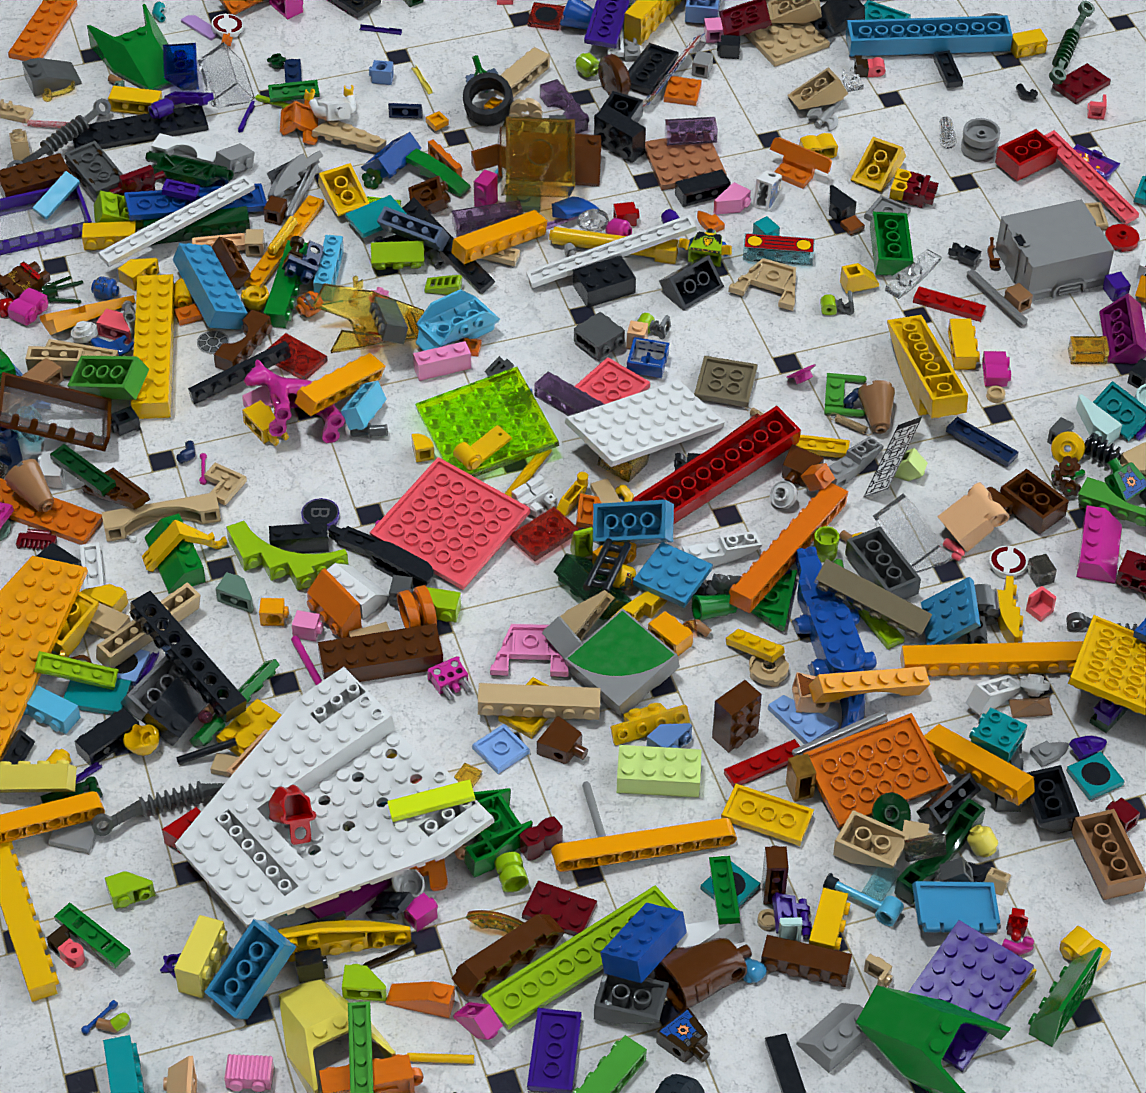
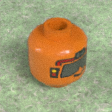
M308 291L297 298L296 310L300 315L311 317L322 310L323 300L317 292Z

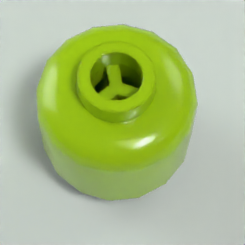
M582 53L577 57L575 61L576 69L583 76L591 77L598 73L599 61L592 54Z

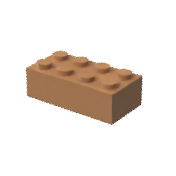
M1115 809L1076 817L1071 833L1103 900L1143 891L1146 883V872Z

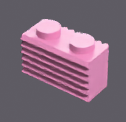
M228 1054L224 1078L226 1088H230L233 1091L252 1089L255 1092H263L265 1089L271 1090L274 1070L273 1057L266 1055L245 1056L244 1054Z

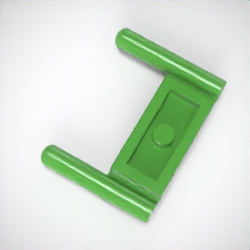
M827 373L824 414L837 413L843 416L864 417V410L843 408L845 382L865 383L867 381L866 376Z

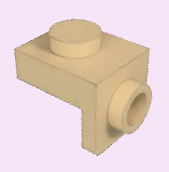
M869 954L865 959L864 972L877 978V985L888 987L893 979L891 975L893 966L886 963L882 958Z

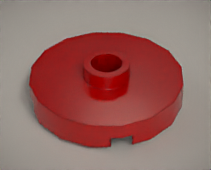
M1126 224L1112 225L1105 232V236L1114 250L1119 249L1121 252L1132 251L1138 246L1140 240L1137 230Z

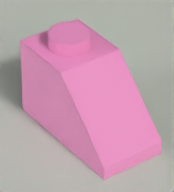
M735 182L732 183L714 200L713 213H740L751 203V190Z

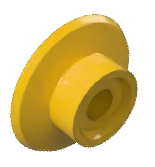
M1069 431L1062 432L1052 441L1051 452L1059 463L1063 462L1065 456L1075 457L1080 461L1085 452V444L1078 434ZM1065 445L1071 446L1070 452L1064 450Z

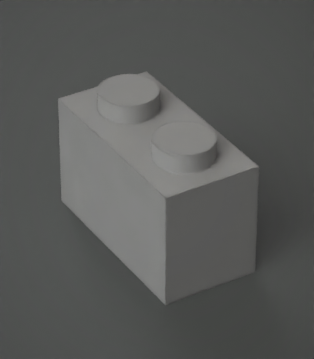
M239 143L216 151L215 164L227 167L228 170L236 173L253 167L255 152Z

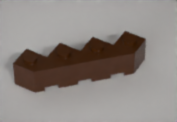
M537 914L460 964L451 979L467 997H480L492 980H505L516 964H530L541 948H554L565 931L550 915Z

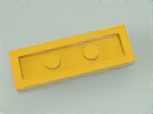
M800 435L799 443L796 446L819 456L843 458L849 449L850 440Z
M741 629L735 630L726 637V645L771 663L785 653L784 646Z

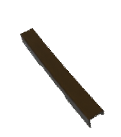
M409 942L379 958L377 957L365 962L363 966H367L369 969L375 968L417 948V945L414 942Z

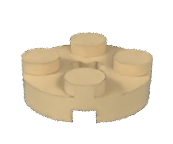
M526 98V100L516 99L510 106L509 119L524 129H532L533 126L538 125L542 120V107L539 102L532 98Z
M752 655L749 661L750 678L760 684L777 687L788 676L789 663L785 660L784 655L780 656L773 663ZM771 665L772 669H766L765 667Z

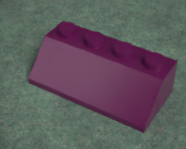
M1128 293L1099 311L1107 362L1135 364L1141 358L1144 359L1146 357V330L1141 304Z

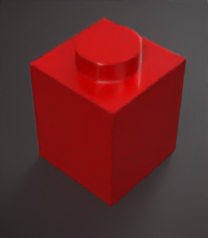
M634 202L616 203L613 205V218L627 220L631 227L637 226V219L640 218L639 209L635 207Z

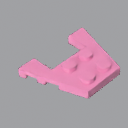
M511 624L502 642V647L496 655V660L490 667V675L508 676L509 659L551 660L550 676L568 677V667L565 665L564 658L542 634L549 625Z

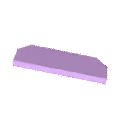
M187 15L181 19L183 24L207 39L213 40L217 37V33H213L211 25L196 15Z

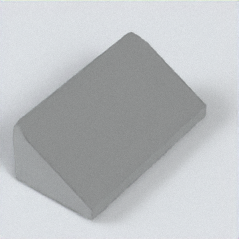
M560 616L542 632L564 659L583 643Z

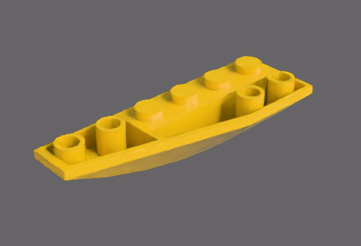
M339 920L278 928V932L296 946L294 952L321 948L322 956L338 955L350 951L359 952L363 949L382 948L395 944L403 945L411 942L410 926L386 922ZM294 952L291 954V956L289 957V959H288L287 961H289V962H294V961H295V953H294Z

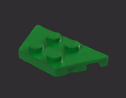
M791 570L790 574L783 575L751 611L752 614L780 631H785L797 570Z

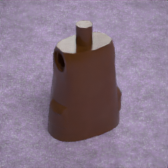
M716 938L693 947H679L670 951L654 969L656 980L669 983L666 998L676 1010L682 1012L702 1002L721 989L741 980L747 974L745 959L751 957L752 952L747 944L737 948L727 938Z

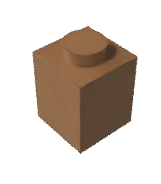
M1020 283L1005 289L1004 298L1019 312L1031 308L1033 295Z

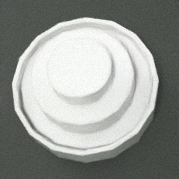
M86 321L78 322L71 330L72 339L77 343H87L98 334L95 323Z
M785 480L779 481L771 488V502L776 507L787 509L796 502L798 491L793 483Z
M1028 674V678H1020V686L1024 688V691L1028 692L1027 695L1039 697L1040 694L1050 688V682L1044 680V676Z

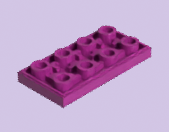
M392 878L373 885L368 883L360 886L361 889L356 891H346L338 894L339 897L307 909L317 919L340 911H345L348 917L392 885Z

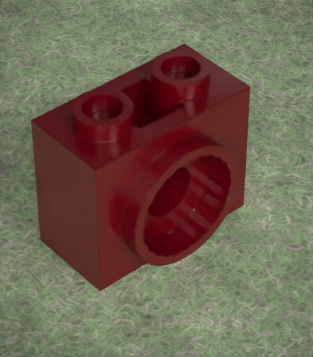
M1127 550L1119 567L1115 584L1146 594V556Z

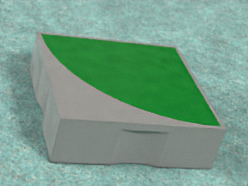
M623 608L565 658L568 672L586 687L601 688L600 698L621 718H623L624 713L629 712V710L638 705L653 688L659 686L680 667L678 655Z

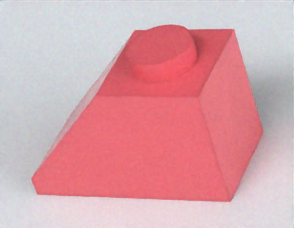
M106 308L96 322L98 335L113 340L125 335L128 338L125 343L130 344L132 341L131 333L123 313Z

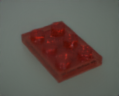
M287 333L269 347L271 348L283 341L287 342L291 357L276 364V366L299 379L307 380L328 361L327 355Z
M552 507L513 532L510 540L532 560L537 561L571 539L573 533L579 531V528L559 510Z

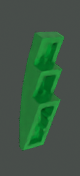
M417 148L405 157L406 163L419 168L421 175L430 179L440 176L442 181H446L449 188L448 192L461 197L471 188L470 184L445 164Z

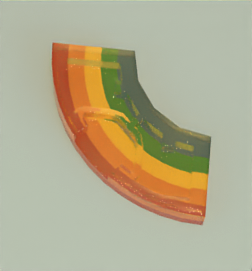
M487 910L469 911L466 916L467 920L481 929L491 928L506 933L525 923L515 917Z

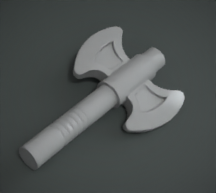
M844 99L831 104L824 112L821 111L820 106L810 109L807 113V118H815L816 122L814 125L817 128L825 124L828 131L834 130L838 125V117L830 116Z

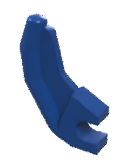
M125 335L110 342L99 337L92 338L91 340L92 345L95 347L118 350L119 356L127 354L134 347L133 341L129 345H125V341L128 339Z

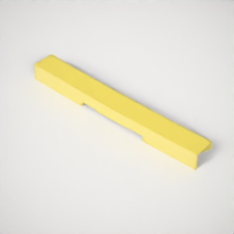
M415 65V68H411L421 82L427 94H432L433 91Z

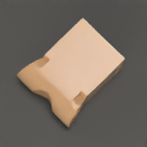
M981 482L974 484L967 495L961 497L937 516L966 552L991 533L994 527L1003 525L1010 518L1005 509L999 503L992 500L991 493Z

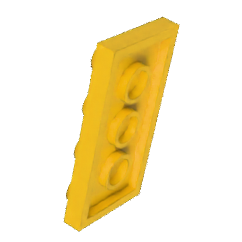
M735 784L721 814V818H728L732 824L800 846L813 817L814 809Z

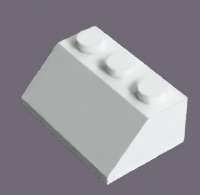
M335 563L327 569L360 603L362 620L389 600L388 593L351 565Z

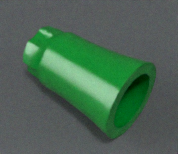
M725 594L694 595L691 601L693 617L700 621L736 613L738 607L730 604L731 595Z

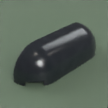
M376 541L365 547V554H369L374 561L373 566L391 577L393 575L413 577V589L422 585L427 586L432 580L433 568L427 561L391 542Z

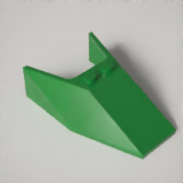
M145 4L142 5L145 26L120 36L114 37L92 25H87L90 47L112 72L149 90H156L179 81L171 48Z
M879 985L875 986L855 1022L904 1078L929 1093H966L941 1065L942 1058L961 1024L976 1025L1000 1040L1011 1029L1006 1025L947 1001Z

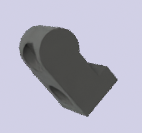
M979 616L980 627L967 633L968 644L988 643L985 616Z

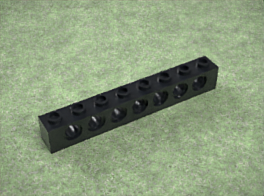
M151 591L130 602L129 613L131 618L139 622L144 633L153 638L156 647L161 648L165 652L167 659L177 666L179 673L187 677L191 687L200 692L206 704L209 703L213 707L217 717L222 718L227 723L246 711V698Z

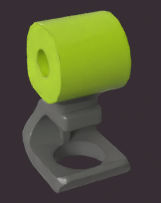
M848 291L849 302L847 304L842 302V298L836 300L835 296L831 294L822 296L820 299L822 313L824 315H835L837 310L840 309L842 313L852 315L854 313L852 291Z
M642 313L637 320L638 322L648 323V334L654 330V334L660 339H664L671 328V321L668 315L663 318L660 324L658 320L655 321L650 313Z

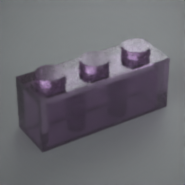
M715 117L665 119L667 146L717 143L718 128Z

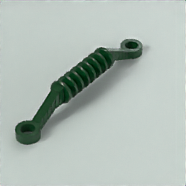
M1084 0L1079 4L1078 11L1080 14L1073 27L1065 31L1052 61L1054 68L1049 73V78L1055 84H1062L1066 79L1064 70L1068 67L1079 41L1080 27L1085 18L1090 17L1095 11L1093 4L1089 1Z

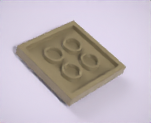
M704 356L694 395L700 400L748 407L758 364Z

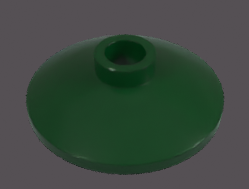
M885 793L874 802L872 818L903 831L904 820L910 821L911 810L908 802L901 795ZM887 810L890 812L889 818L886 815Z

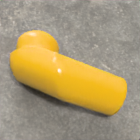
M626 485L616 487V493L619 497H624V502H632L634 494Z

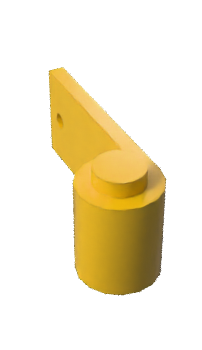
M496 425L471 446L466 442L458 444L453 451V456L468 470H473L512 440V437L499 425Z

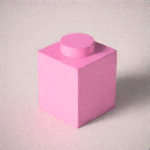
M720 17L704 18L706 43L721 41L723 27Z
M297 610L292 622L293 636L316 642L318 634H321L323 631L320 614Z

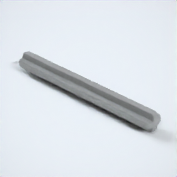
M318 164L314 167H307V171L304 173L284 214L286 220L299 209L317 172Z
M974 269L967 271L966 277L1020 327L1027 324L1028 319Z
M880 711L793 749V756L803 755L805 752L888 721L887 715L884 711Z

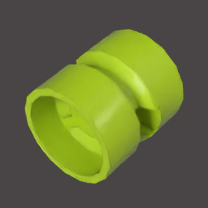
M829 526L818 528L814 534L813 547H816L820 562L824 563L826 559L830 561L836 559L839 544L838 531Z
M507 852L496 858L495 867L504 891L516 892L527 886L529 879L519 853Z

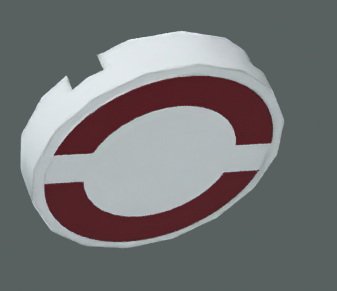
M220 14L214 17L211 23L213 33L219 34L220 37H223V33H230V37L235 38L238 34H242L244 28L242 19L232 14Z
M1000 546L995 548L989 556V567L999 577L1014 576V578H1017V576L1023 575L1027 569V557L1019 548Z

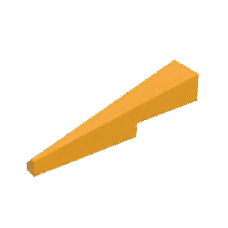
M134 295L48 313L39 317L49 334L52 335L76 326L80 321H89L99 317L106 308L117 310L122 308V304L125 301L135 303Z

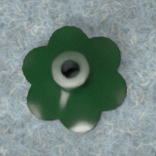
M368 168L366 173L362 174V180L366 188L377 189L379 184L383 182L380 170Z

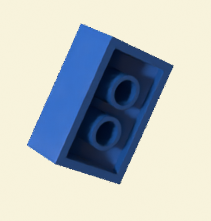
M408 132L392 140L362 165L361 168L364 171L368 168L378 169L381 172L380 176L382 178H391L397 173L396 170L398 168L400 170L408 164L405 157L416 148L420 150L421 146L411 132Z

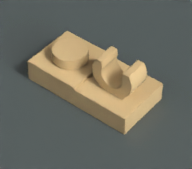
M4 99L0 101V118L27 124L34 114L33 108L13 105L12 101L4 103Z

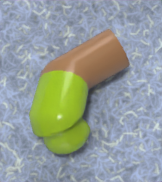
M122 1012L110 1020L98 1018L96 1028L117 1033L128 1025L130 1017L127 1013Z

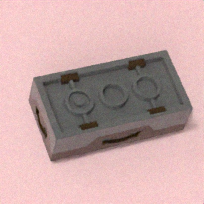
M96 141L65 152L66 165L70 173L80 181V185L94 202L100 190L109 192V190L118 187L119 176L123 175V173Z

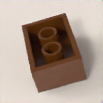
M1025 469L1001 486L1000 493L1014 503L1012 513L1039 534L1066 516L1069 500L1028 469Z
M746 680L715 700L712 738L728 753L733 749L739 748L747 739L756 736L759 731L762 694Z

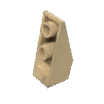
M12 130L9 136L13 159L21 161L30 155L26 130Z

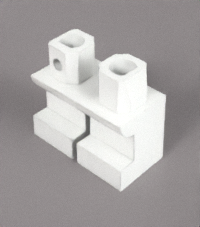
M540 474L512 491V498L528 506L531 510L530 514L536 518L544 513L543 506L546 505L550 509L557 506V498L553 494V487H548Z

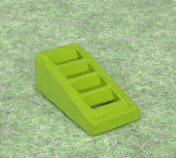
M462 275L427 278L424 292L449 295L458 291L462 287Z
M592 527L573 533L570 551L574 560L593 555Z

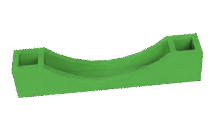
M1089 477L1086 478L1078 493V503L1084 508L1087 505L1106 508L1114 517L1120 520H1127L1146 527V508L1125 502L1116 496L1105 482Z

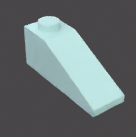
M1080 394L1076 409L1089 435L1093 432L1096 433L1095 439L1102 436L1101 443L1107 439L1109 440L1108 445L1118 439L1122 424L1084 395Z

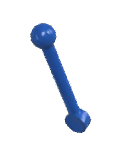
M112 1000L103 1012L88 1025L81 1028V1032L88 1034L98 1018L104 1017L111 1009H115L118 1002Z

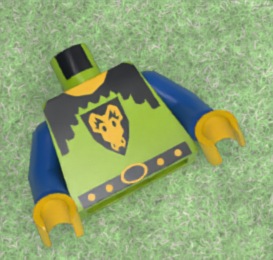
M712 228L707 229L706 232H697L695 237L689 240L685 238L679 239L678 248L688 251V262L709 255L714 266L721 267L722 255L725 257L728 255L732 256V246L722 241V236L716 234V231Z

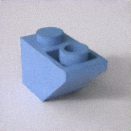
M690 723L660 724L647 736L646 746L681 748L692 739V725Z

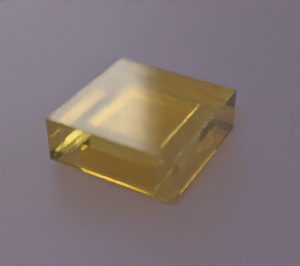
M464 763L454 778L458 782L470 779L473 788L481 778L482 770Z

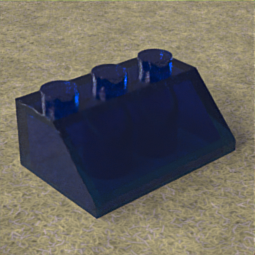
M196 43L163 45L164 79L182 91L199 90Z

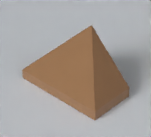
M1049 697L1009 699L1012 718L1049 716L1053 714Z

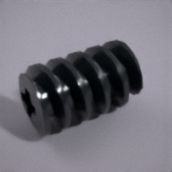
M1094 432L1085 441V455H1090L1092 459L1097 458V461L1103 462L1105 466H1108L1107 463L1116 457L1120 462L1122 455L1120 453L1121 447L1114 450L1115 444L1112 443L1110 446H1107L1109 441L1107 439L1101 443L1102 436L1095 439L1096 433Z

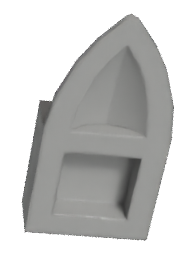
M1044 741L1030 748V755L1042 768L1061 758L1066 753L1069 743H1049Z

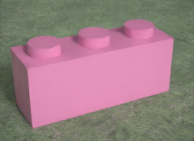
M466 341L413 353L414 370L419 381L471 369V353Z

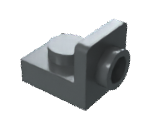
M500 356L484 371L498 385L509 373L516 374L513 369L514 364L508 359L503 360Z

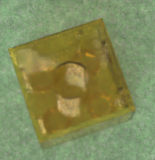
M506 117L501 129V195L569 198L575 188V119Z

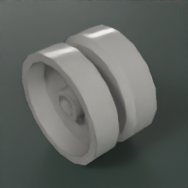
M985 118L971 119L966 122L961 141L962 152L975 160H987L995 156L1000 139L999 126L992 120Z

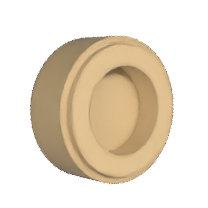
M991 386L987 390L986 397L992 403H1000L1005 398V390L1000 386Z
M764 909L758 914L757 923L762 930L773 931L776 929L774 910Z

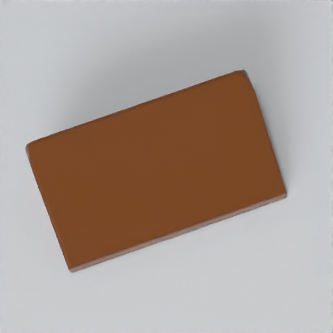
M498 144L471 151V164L475 171L498 165Z

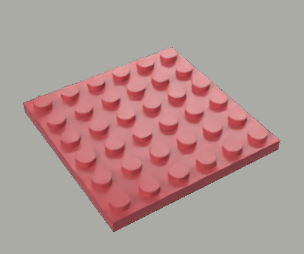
M437 457L369 533L380 541L391 542L427 561L432 566L435 575L464 590L526 519L531 510L528 506Z

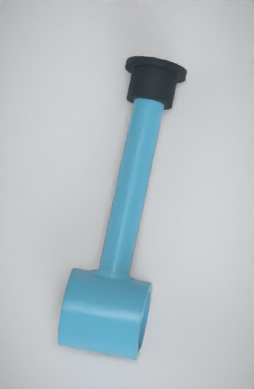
M832 873L828 874L823 884V888L848 893V896L877 909L875 917L886 926H893L904 909L903 903L898 898L886 896L880 902L839 882V879L834 877Z

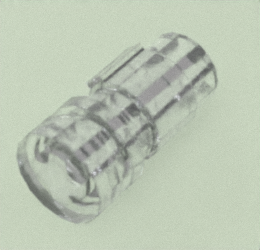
M942 117L939 120L940 145L945 149H950L957 143L952 119L950 117Z

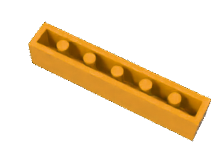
M536 210L521 214L454 238L451 253L463 264L505 250L508 247L510 248L545 235L548 220Z
M371 353L360 356L357 360L347 363L344 367L337 368L330 374H325L321 379L314 380L305 387L302 386L297 391L295 404L312 416L352 395L363 383L380 380L386 366Z
M938 724L924 735L937 760L955 769L960 774L970 773L977 783L988 788L991 792L1004 797L1007 801H1011L1019 806L1035 792L1033 776L946 727Z

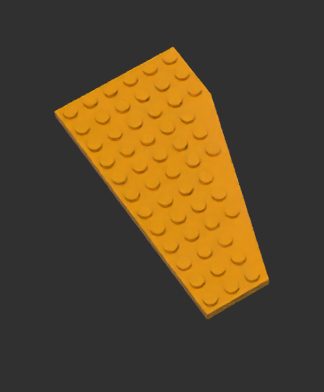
M31 556L0 590V757L13 737L27 707V702L40 679L41 673L34 672L38 652L51 654L88 573L87 567Z

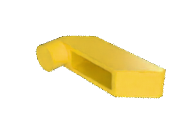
M579 472L577 474V480L560 499L554 515L565 519L577 505L580 493L585 494L588 486V474L586 472Z

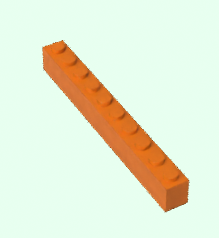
M830 483L825 489L819 490L815 498L812 497L806 508L800 510L796 519L793 518L787 529L781 531L778 539L771 542L768 550L761 553L759 560L752 563L749 571L742 574L739 582L732 585L729 591L731 595L729 603L750 614L796 562L797 549L809 547L814 542L815 531L820 527L828 526L846 506L849 491L833 483Z

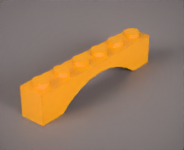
M924 666L819 674L809 684L813 703H825L872 692H890L901 696L920 695L930 685Z

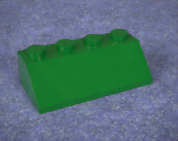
M873 211L870 222V235L875 275L893 276L912 265L914 261L907 213Z
M179 513L160 519L145 536L148 548L174 520L183 523ZM183 539L157 567L168 594L173 593L187 582L191 586L206 582L204 567L193 543L186 542Z

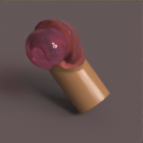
M210 704L198 714V720L201 723H210L213 719L212 715L215 712Z

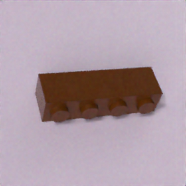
M771 935L766 937L761 956V963L770 972L777 971L792 977L798 976L814 982L820 981L829 983L832 986L846 987L852 960L851 953Z

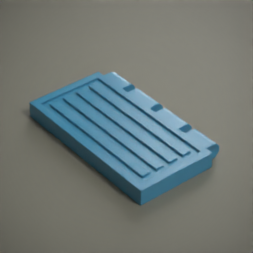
M915 881L912 884L918 925H922L924 932L939 933L941 928L942 933H950L958 920L978 932L997 933L1000 917L994 882Z

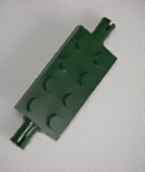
M152 151L147 152L145 156L147 162L157 163L152 167L154 174L163 171L165 177L173 178L176 181H185L189 184H198L202 187H208L220 179L230 181L234 176L233 171L228 170L227 167L186 157L169 156L166 153H155Z

